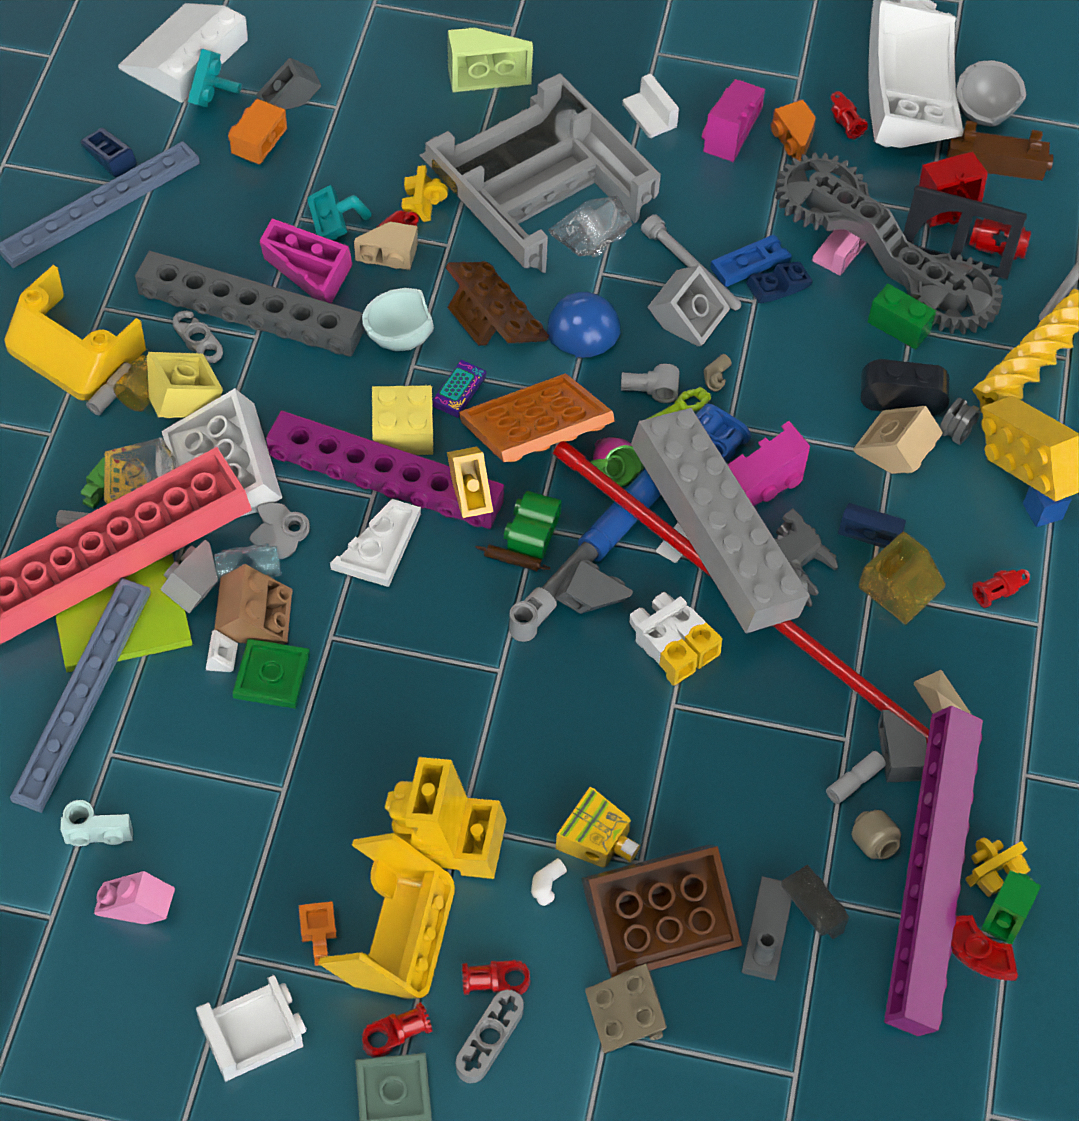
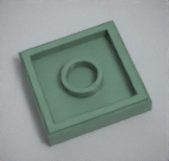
M426 1053L355 1060L360 1121H432Z

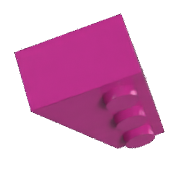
M735 79L730 87L725 89L723 96L708 114V121L702 133V140H705L703 152L734 162L762 110L765 95L764 88Z
M271 219L259 241L266 261L312 298L327 303L333 302L353 265L349 246L275 219Z
M790 421L781 426L784 431L771 441L765 437L758 442L761 448L746 458L742 454L728 464V467L753 506L762 501L772 500L779 492L787 488H795L803 480L810 445Z

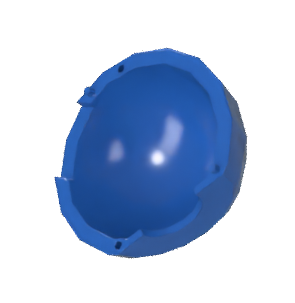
M576 292L562 298L553 308L548 319L547 333L551 344H554L563 352L581 358L593 357L606 352L615 345L620 335V320L613 305L605 298L592 292Z

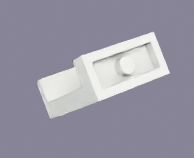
M275 975L268 977L269 984L215 1009H211L209 1003L196 1008L199 1022L225 1082L303 1047L301 1034L306 1032L305 1026L299 1013L292 1015L288 1006L289 1003H292L288 988L285 983L279 985Z

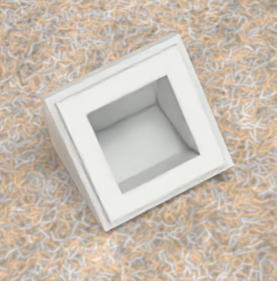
M213 630L206 670L234 671L238 643L219 631Z

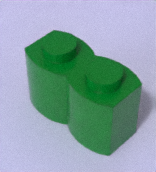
M526 491L523 499L518 498L513 515L516 517L513 523H507L504 532V539L507 540V549L543 560L561 515L562 500Z

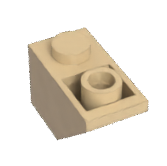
M388 222L356 237L354 241L355 261L410 270L418 246L417 226Z

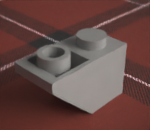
M206 540L197 548L190 546L180 558L182 563L178 564L175 561L163 575L167 580L160 590L188 613L207 596L218 580L211 546Z

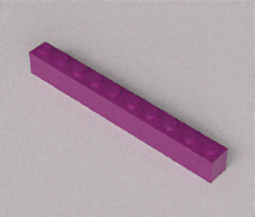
M952 705L932 714L884 1020V1023L916 1036L939 1031V1025L942 1021L941 1010L944 992L947 987L946 975L948 961L952 953L951 940L956 923L957 898L961 890L960 877L962 865L965 861L966 835L970 827L968 821L970 807L974 799L973 786L975 774L978 770V751L982 741L981 730L983 720Z

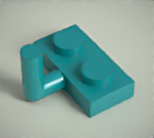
M201 49L188 102L207 107L208 102H211L214 96V87L236 94L240 93L241 83L217 77L221 69V54Z
M331 185L307 197L317 235L330 240H334L348 232L343 212L353 208L363 220L369 219L372 215L371 211L356 195H351L339 202L336 190Z

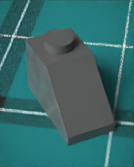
M289 57L256 95L262 101L287 110L305 105L321 88V84L312 67Z
M882 710L877 726L882 757L886 762L884 767L886 781H922L927 749L926 737L890 710Z

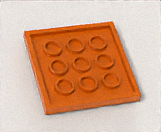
M566 373L459 412L461 422L503 462L518 461L523 455L534 451H545L550 445L561 441L574 440L582 433L603 429L605 425L615 422L613 411Z

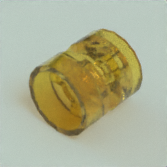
M143 355L135 360L128 373H124L113 386V391L117 398L128 408L138 412L144 411L150 404L147 356Z

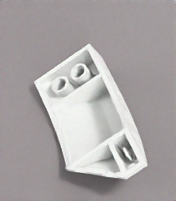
M873 0L869 43V102L875 143L885 147L903 148L960 137L964 132L955 83L954 39L955 21L957 18L950 13L937 11V4L931 0Z

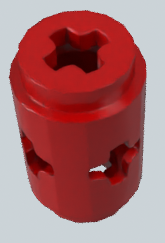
M977 218L969 245L976 247L975 250L992 254L995 252L1002 256L1006 242H1002L1001 246H997L993 236L999 235L1000 231H1004L1005 237L1008 238L1011 225L986 218ZM1026 227L1022 229L1014 255L1015 260H1017V257L1025 258L1032 233L1025 230Z

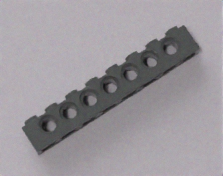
M153 251L148 252L135 275L138 294L149 299H158L168 302L173 306L195 310L200 314L219 317L227 322L246 325L254 330L273 333L281 338L297 340L308 346H317L330 350L335 354H344L352 357L364 332L362 312Z

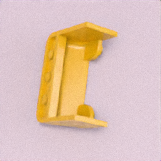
M52 265L21 293L5 336V345L10 355L75 398L87 401L107 383V380L123 363L131 365L146 350L141 320L136 318L117 336L107 330H95L82 340L45 316L50 309L64 298L58 267Z
M394 833L354 839L352 846L374 861L370 875L373 888L385 897L369 956L359 952L321 957L318 964L356 988L407 999L423 998L428 994L431 987L454 896V881L447 871Z

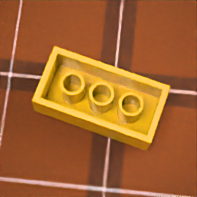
M1013 395L982 407L983 419L981 425L986 439L984 450L990 462H993L1055 502L1079 492L1078 432Z

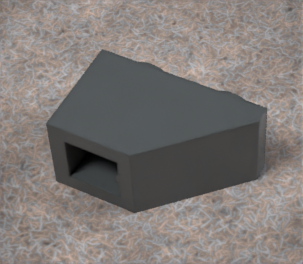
M580 560L568 568L555 599L581 614L629 598L633 590L627 588L621 579L607 576L600 572L599 567L594 563Z

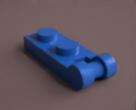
M771 235L712 260L710 269L725 287H728L748 278L750 275L758 274L777 264L788 263L792 255L786 248L781 247V241L776 235Z

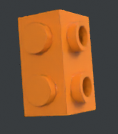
M256 99L250 107L245 109L237 125H233L229 131L228 140L230 141L231 153L260 165L287 129L285 109Z

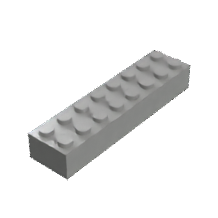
M692 408L639 421L631 445L745 633L798 618L810 596Z

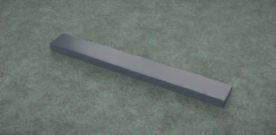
M182 141L0 242V255L12 268H15L200 164L199 157Z
M123 578L120 579L10 796L11 802L40 813L43 812L151 594L149 587Z

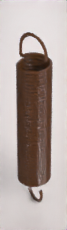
M490 544L487 550L485 547L475 546L477 549L485 551L484 556L536 572L539 568L551 569L546 565L543 566L548 568L540 567L541 559L534 556H528Z

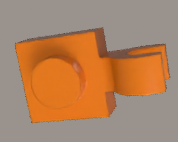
M333 901L299 905L302 942H313L315 966L319 965L321 957H328L326 939L336 938Z

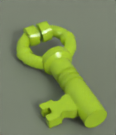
M702 387L684 391L678 396L673 405L647 419L692 408L694 412L699 411L705 404H708L711 394ZM692 396L700 400L695 405H687L684 401Z

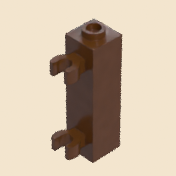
M966 121L962 136L950 138L948 142L946 158L973 151L989 174L1043 181L1046 170L1051 171L1054 155L1049 154L1050 142L1041 141L1043 131L1032 130L1029 139L975 132L977 122Z

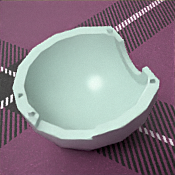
M401 288L385 292L373 299L362 314L363 326L369 337L379 346L392 351L411 350L421 345L434 329L423 293L419 289Z

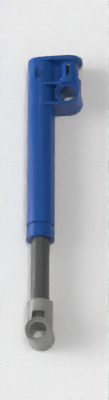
M705 404L695 414L726 464L735 455V449L740 444L748 443L751 439V433L745 424L715 405ZM646 469L625 489L648 508L661 496ZM614 501L588 531L578 540L579 548L541 588H535L524 601L518 602L511 607L509 621L511 636L523 642L533 639L537 634V627L557 606L555 596L568 568L580 560L589 562L601 561L638 519ZM526 620V621H528V622H526V623H521V622H518V621Z

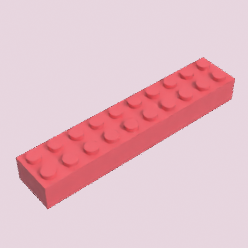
M218 447L0 560V644L120 581L121 578L128 577L251 511L252 509L244 488Z

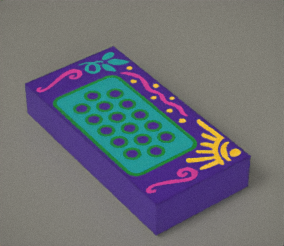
M460 360L433 398L432 407L458 418L460 416L459 412L465 409L485 380L486 370Z

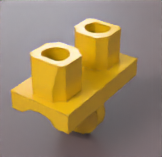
M426 165L418 166L417 175L405 177L404 187L408 196H414L402 198L401 206L403 211L415 212L423 222L431 221L432 206L447 198L448 187L438 178L433 180L429 178Z
M985 837L977 840V852L971 855V858L976 864L982 860L985 863L973 869V874L966 877L965 880L970 887L978 884L988 897L1000 891L1004 883L997 873L999 870L1004 868L1007 874L1012 870L1026 875L1031 870L1022 855L1027 850L1026 846L1020 841L998 854V851L1003 849V844L1000 840H996L993 843Z

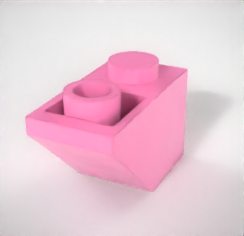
M145 871L103 882L96 896L97 904L94 914L140 924L165 920L175 888Z

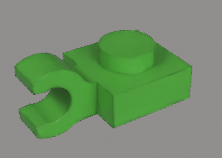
M104 457L86 477L87 484L81 491V495L86 497L83 500V504L92 509L98 505L104 494H107V459ZM113 469V473L119 475V470ZM125 472L126 477H130L129 472ZM113 478V483L119 484V480ZM113 488V493H117L119 489Z

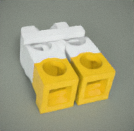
M663 592L652 601V608L656 613L650 616L644 608H638L630 614L629 623L636 631V643L641 648L643 647L646 653L654 658L666 672V678L673 686L696 672V667L699 670L721 654L723 638L691 607L687 606V602L681 596L674 600L666 592Z

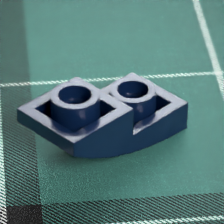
M799 261L777 264L775 270L771 273L750 275L746 284L758 303H765L795 294L811 286L813 280Z

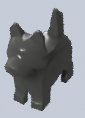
M792 508L783 516L782 519L785 522L777 529L776 533L778 536L775 541L807 592L816 596L818 594L817 587L810 581L802 567L815 558L836 570L838 568L836 555L821 544L819 534H816L815 528H811L809 524H806L803 517ZM810 596L805 604L808 607L812 606Z

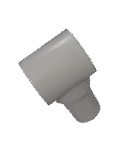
M660 364L654 368V371H648V373L622 372L621 391L647 392V394H652V397L658 402H673L678 397L679 369L671 364Z

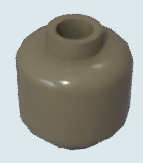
M882 810L865 811L856 818L851 835L853 841L866 856L871 859H887L897 852L900 847L901 831Z

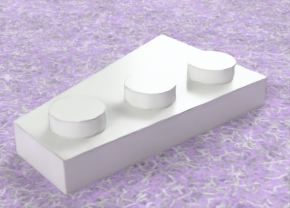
M391 499L369 522V527L358 538L355 537L348 544V549L340 557H335L330 563L331 570L389 587L421 515V507Z

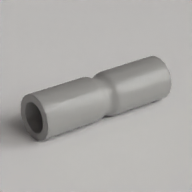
M123 363L107 380V383L86 403L88 409L94 414L100 415L117 397V394L122 392L137 375L135 368L128 363Z
M872 751L856 764L851 771L845 773L826 789L828 797L834 803L840 804L856 791L862 783L867 782L886 766L884 758L880 753Z

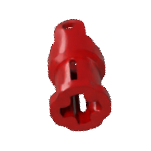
M842 92L832 93L831 100L834 105L831 110L835 121L842 124L848 138L856 139L862 136L868 129L867 121L860 118L857 114L856 106Z
M1025 569L1019 571L1000 570L994 573L993 578L985 582L978 581L972 585L973 596L981 607L987 608L992 605V601L1002 596L1007 598L1015 594L1021 586L1029 582L1030 573Z

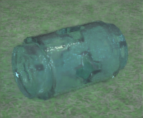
M269 543L249 547L222 549V553H215L218 583L220 584L222 576L246 564V559L252 558L254 563L250 567L273 579L276 576H281L278 546H270Z

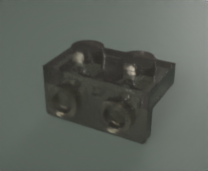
M808 864L782 881L781 886L821 936L828 933L832 939H835L844 933L849 915Z

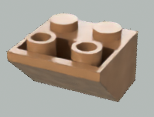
M246 564L240 566L220 579L214 630L219 631L237 643H247V639L286 644L293 589Z

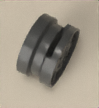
M959 397L949 408L940 424L943 432L942 435H949L952 437L953 442L961 445L971 433L973 424L977 423L981 409L974 405L972 407L968 406L967 401Z

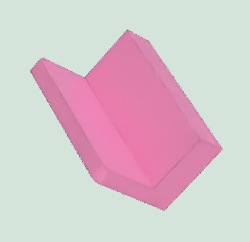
M834 230L813 255L812 261L841 276L867 242L847 230Z

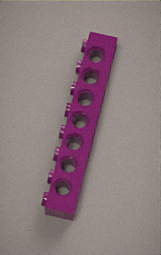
M282 410L266 437L269 455L279 461H288L300 465L306 470H315L327 474L333 479H342L354 483L362 489H371L383 493L389 498H398L410 502L414 506L437 511L445 517H455L467 521L475 527H484L491 530L504 502V484L488 479L493 512L463 518L453 487L449 466Z

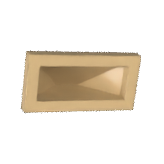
M942 670L914 682V686L933 714L951 705L971 714Z

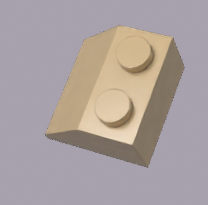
M926 406L883 410L853 450L859 456L891 474L912 473L921 466L922 460L935 447L937 440L943 432Z

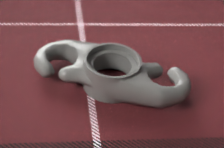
M191 311L178 312L173 317V327L183 339L187 348L199 354H204L205 350H215L216 353L213 356L205 355V358L209 364L219 361L223 356V347L211 333L209 327L199 322L197 318H193L194 314ZM183 318H192L190 324L180 323V320ZM194 333H203L205 335V338L200 341L190 339Z

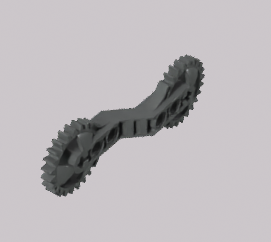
M813 153L812 159L802 154L801 162L793 158L791 165H784V170L779 172L775 187V199L779 200V208H785L784 215L794 214V223L800 219L804 220L803 227L813 223L815 230L819 228V225H823L826 231L847 230L867 242L886 275L905 286L908 295L935 310L939 307L946 311L943 314L936 310L933 325L935 323L939 324V331L949 327L950 334H953L956 328L965 335L967 328H970L975 333L978 325L985 329L988 322L994 321L995 315L999 313L1003 295L1000 294L1002 286L997 285L999 278L990 277L992 269L983 271V263L972 264V257L965 262L962 261L961 255H958L956 260H953L949 253L930 255L908 242L889 208L869 196L868 185L866 182H862L863 174H856L857 167L848 168V160L839 163L837 155L830 160L827 153H824L822 158H818L817 154ZM816 170L817 172L810 176L808 182L805 171ZM833 172L841 176L840 179L832 175L831 173ZM804 200L807 206L811 208L810 210L801 207ZM966 275L974 277V281L971 282V280L967 278ZM969 303L974 316L962 317L960 313L966 309Z

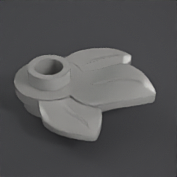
M266 503L258 506V513L264 523L251 534L250 541L260 548H272L275 560L291 556L296 551L298 541L303 540L309 534L310 523L308 518L302 513L290 512L287 507L280 503ZM297 524L300 526V529L292 532L289 530V527Z

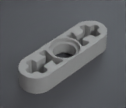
M503 990L494 997L457 1055L456 1072L464 1082L476 1083L485 1077L522 1018L524 1004L522 997L517 992ZM509 1002H513L515 1012L509 1010L503 1018L502 1024L498 1020L502 1013L501 1004L507 1005ZM493 1028L498 1031L500 1038L494 1044H486L480 1039L481 1032L484 1029ZM478 1049L482 1052L478 1058L479 1070L472 1068L470 1072L466 1071V1063L464 1061L471 1062Z

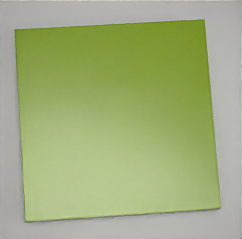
M172 553L124 578L149 587L151 594L117 662L192 646L185 610L160 590L167 580L163 575L174 563ZM119 581L55 615L66 672L75 670Z

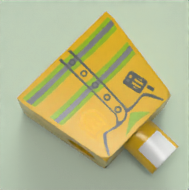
M592 787L588 788L557 833L556 838L557 850L599 867H606L615 854L632 862L639 851L640 845L627 838L630 829V818Z

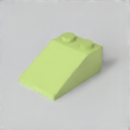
M478 28L448 30V71L452 92L531 84L533 44L531 41Z

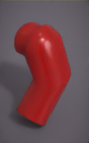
M396 211L377 227L388 222L417 226L419 217L413 211Z

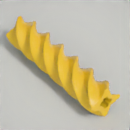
M1073 288L1070 294L1062 299L1054 310L1046 315L1037 327L1029 332L1020 344L1013 348L1004 360L996 365L987 377L972 389L980 401L981 413L983 406L1013 395L1020 400L1023 399L1024 384L1039 382L1040 368L1045 365L1057 364V350L1073 348V335L1079 332V290Z

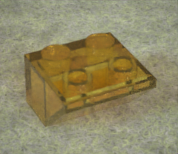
M903 531L864 567L858 587L906 625L945 588L946 584L928 549Z

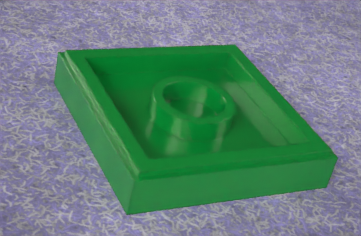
M247 639L232 693L233 698L296 709L310 657V649Z

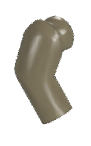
M726 354L720 355L704 369L705 384L712 391H719L725 385L726 380L723 379L722 372L732 364Z

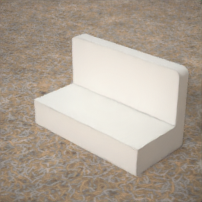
M652 74L643 76L640 93L623 99V106L645 134L652 138L677 127L679 108Z

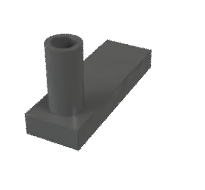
M762 876L742 973L775 981L795 884Z

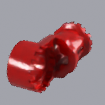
M491 961L490 965L469 966L467 963H462L464 995L470 994V991L491 989L493 993L512 990L522 995L530 986L529 968L521 961ZM510 971L521 972L525 977L523 983L518 986L509 985L505 981V977Z
M421 1002L417 1003L412 1010L397 1016L392 1013L388 1017L368 1024L362 1034V1046L366 1054L374 1058L384 1057L390 1053L393 1047L405 1043L406 1038L423 1031L426 1034L432 1032L430 1019H426L429 1015H424L427 1013L424 1005ZM380 1032L386 1035L388 1042L383 1047L376 1048L369 1044L368 1038L371 1034Z

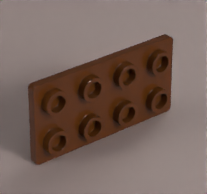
M485 261L448 262L445 268L460 286L447 308L478 346L487 345L496 330L508 343L547 341L549 335L543 329L541 322L532 316L527 310L525 303L516 297L511 291L509 284L501 279L490 263Z

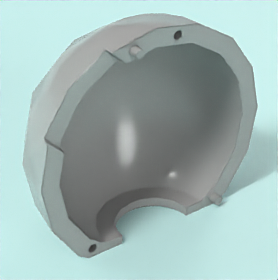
M989 60L979 61L966 68L959 77L956 95L958 106L967 118L977 122L979 125L993 127L1001 124L1020 107L1026 98L1024 81L1016 70L1005 63Z

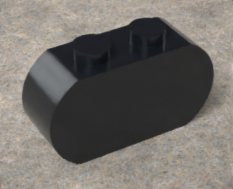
M877 359L869 362L862 369L860 399L865 407L873 411L926 406L931 415L935 416L945 411L949 405L950 376L939 365Z

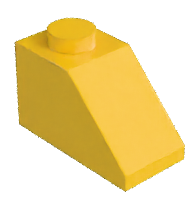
M478 447L447 452L451 479L462 517L466 518L493 512L483 452Z

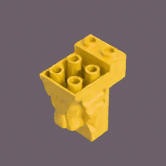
M419 757L413 782L400 781L395 785L394 791L388 792L384 808L393 819L392 828L394 833L441 868L459 870L462 876L494 879L507 820L500 801L467 798L452 760Z

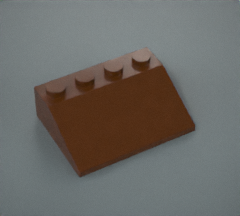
M708 844L581 878L590 915L611 978L645 963L648 965L649 970L742 946L718 846Z

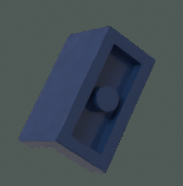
M849 503L847 508H845L838 534L896 552L906 521Z

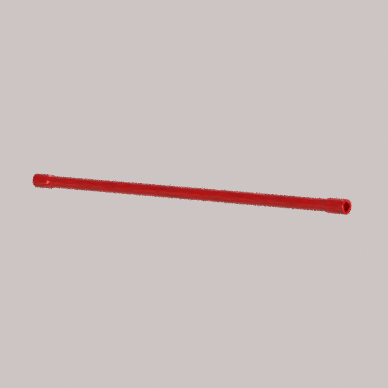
M561 441L556 446L553 455L572 470L579 472L710 576L686 537L590 463L582 453L568 442ZM788 620L772 625L879 711L890 710L924 735L928 743L929 729L794 622Z

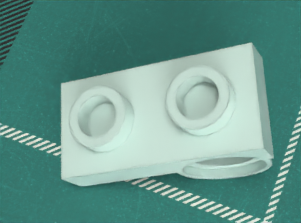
M84 800L70 802L63 811L60 830L65 844L86 846L89 843L105 842L106 844L117 845L123 841H133V827L129 814L95 816L92 806ZM79 818H87L84 823L74 824Z

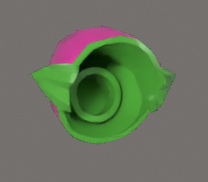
M607 437L596 441L593 453L594 460L590 461V463L621 487L629 484L643 470L644 465L630 442L614 437Z

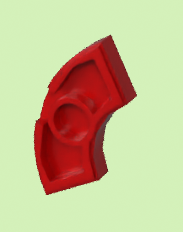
M973 915L956 916L951 940L952 953L963 964L982 975L999 980L1016 981L1018 973L1012 944L999 943L987 937L977 927Z

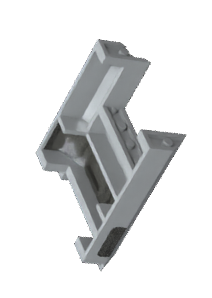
M560 73L538 84V94L531 97L530 108L522 110L517 115L499 122L496 126L478 133L461 144L455 145L454 136L447 131L426 142V152L420 155L524 268L528 269V266L538 268L543 273H546L548 236L541 229L528 235L518 225L519 223L596 183L635 224L640 218L641 207L652 198L655 199L659 193L661 174Z

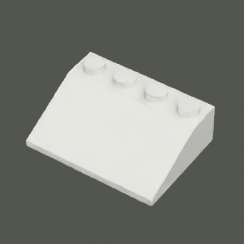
M185 3L127 56L118 67L127 74L182 103L190 95L201 49L221 54L220 60L222 65L248 40L245 16L222 5Z
M233 389L162 431L172 470L218 447L244 488L252 510L242 516L258 512L257 507L262 504L275 503L282 499L255 405L238 390Z

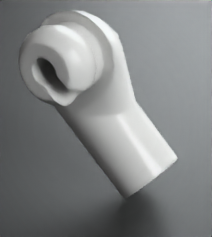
M558 858L533 876L531 893L533 898H537L538 904L542 906L554 900L555 895L551 891L552 882L567 872L566 867Z

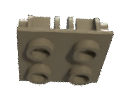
M646 963L585 989L605 1054L649 1036L650 1040H657L663 1037L662 1031L667 1028Z

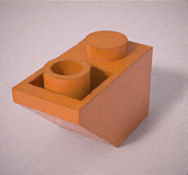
M804 100L774 109L773 121L771 122L772 133L780 139L786 153L800 162L802 154L806 155L811 142L816 117Z

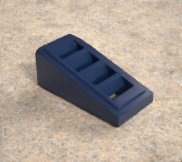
M104 128L98 129L80 141L81 145L116 178L137 165L132 149Z

